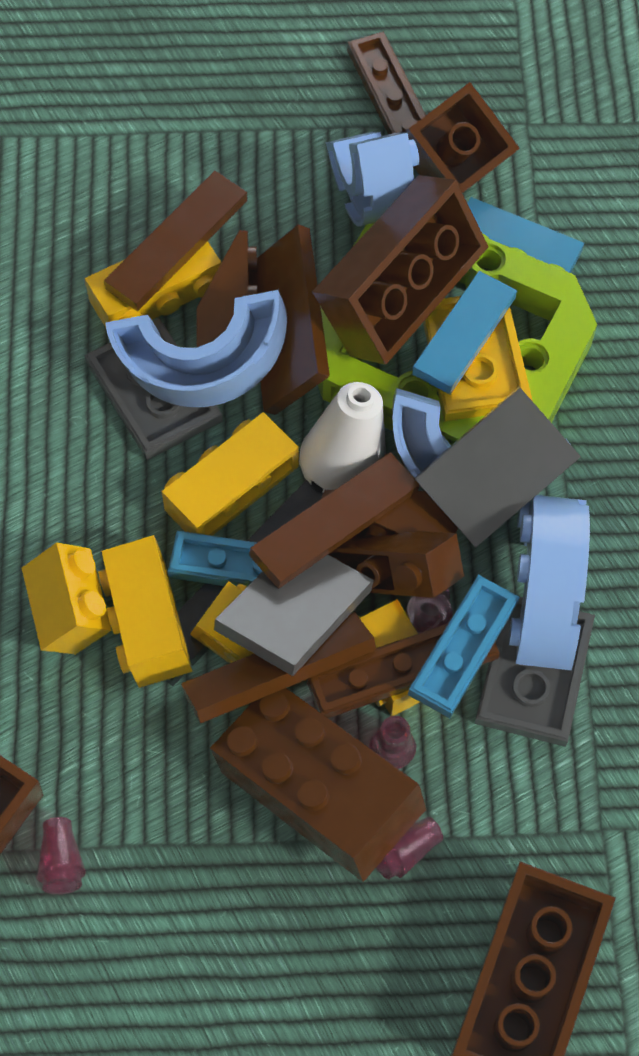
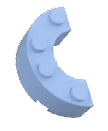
M369 132L326 142L338 190H346L349 194L351 202L346 203L345 208L353 223L358 227L375 223L414 180L413 166L419 165V154L415 141L413 139L409 140L408 133L398 132L381 136L380 132Z
M279 290L237 297L234 301V315L227 329L214 341L197 348L177 347L165 342L149 315L105 322L115 353L132 377L146 391L163 401L178 406L209 407L238 398L254 388L268 374L277 361L285 341L287 311Z
M396 388L392 408L394 439L403 463L409 473L415 478L451 445L444 438L440 430L439 418L441 407L439 401Z
M536 495L518 511L517 527L521 528L520 542H524V546H527V555L520 554L517 571V582L525 583L520 618L511 619L509 631V646H517L516 664L572 670L581 625L577 624L580 602L584 603L588 570L590 515L589 505H586L587 500Z

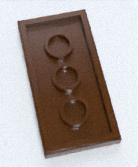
M299 224L257 258V272H249V284H257V294L279 290L287 311V331L282 350L271 370L260 381L264 412L277 415L330 377L321 307L312 293L318 285L310 228Z

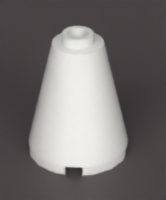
M363 382L346 384L339 390L304 438L300 448V468L304 478L310 484L313 481L324 488L323 493L325 490L337 489L386 455L383 401L380 393L371 385Z

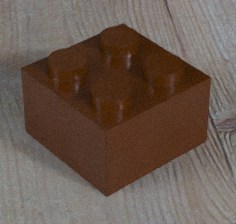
M471 82L405 131V133H408L409 140L413 139L418 149L419 165L413 166L417 173L421 176L456 180L462 194L520 149Z

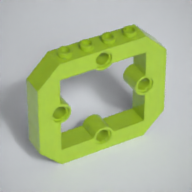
M374 223L365 225L355 244ZM483 234L489 247L459 282L465 284L467 288L478 271H481L517 290L516 298L512 305L550 321L541 340L533 338L523 339L519 341V347L524 366L528 365L537 369H525L533 403L552 423L592 345L597 322L574 274L565 271L559 265L548 264L531 257L519 248H510L491 240ZM321 308L330 377L318 385L323 400L331 403L339 390L348 383L363 382L369 384L382 397L384 427L392 431V408L396 388L438 400L440 403L437 387L412 375V371H408L398 378L349 356ZM440 408L439 426L441 433L449 444L452 445L484 416L444 422L442 408Z

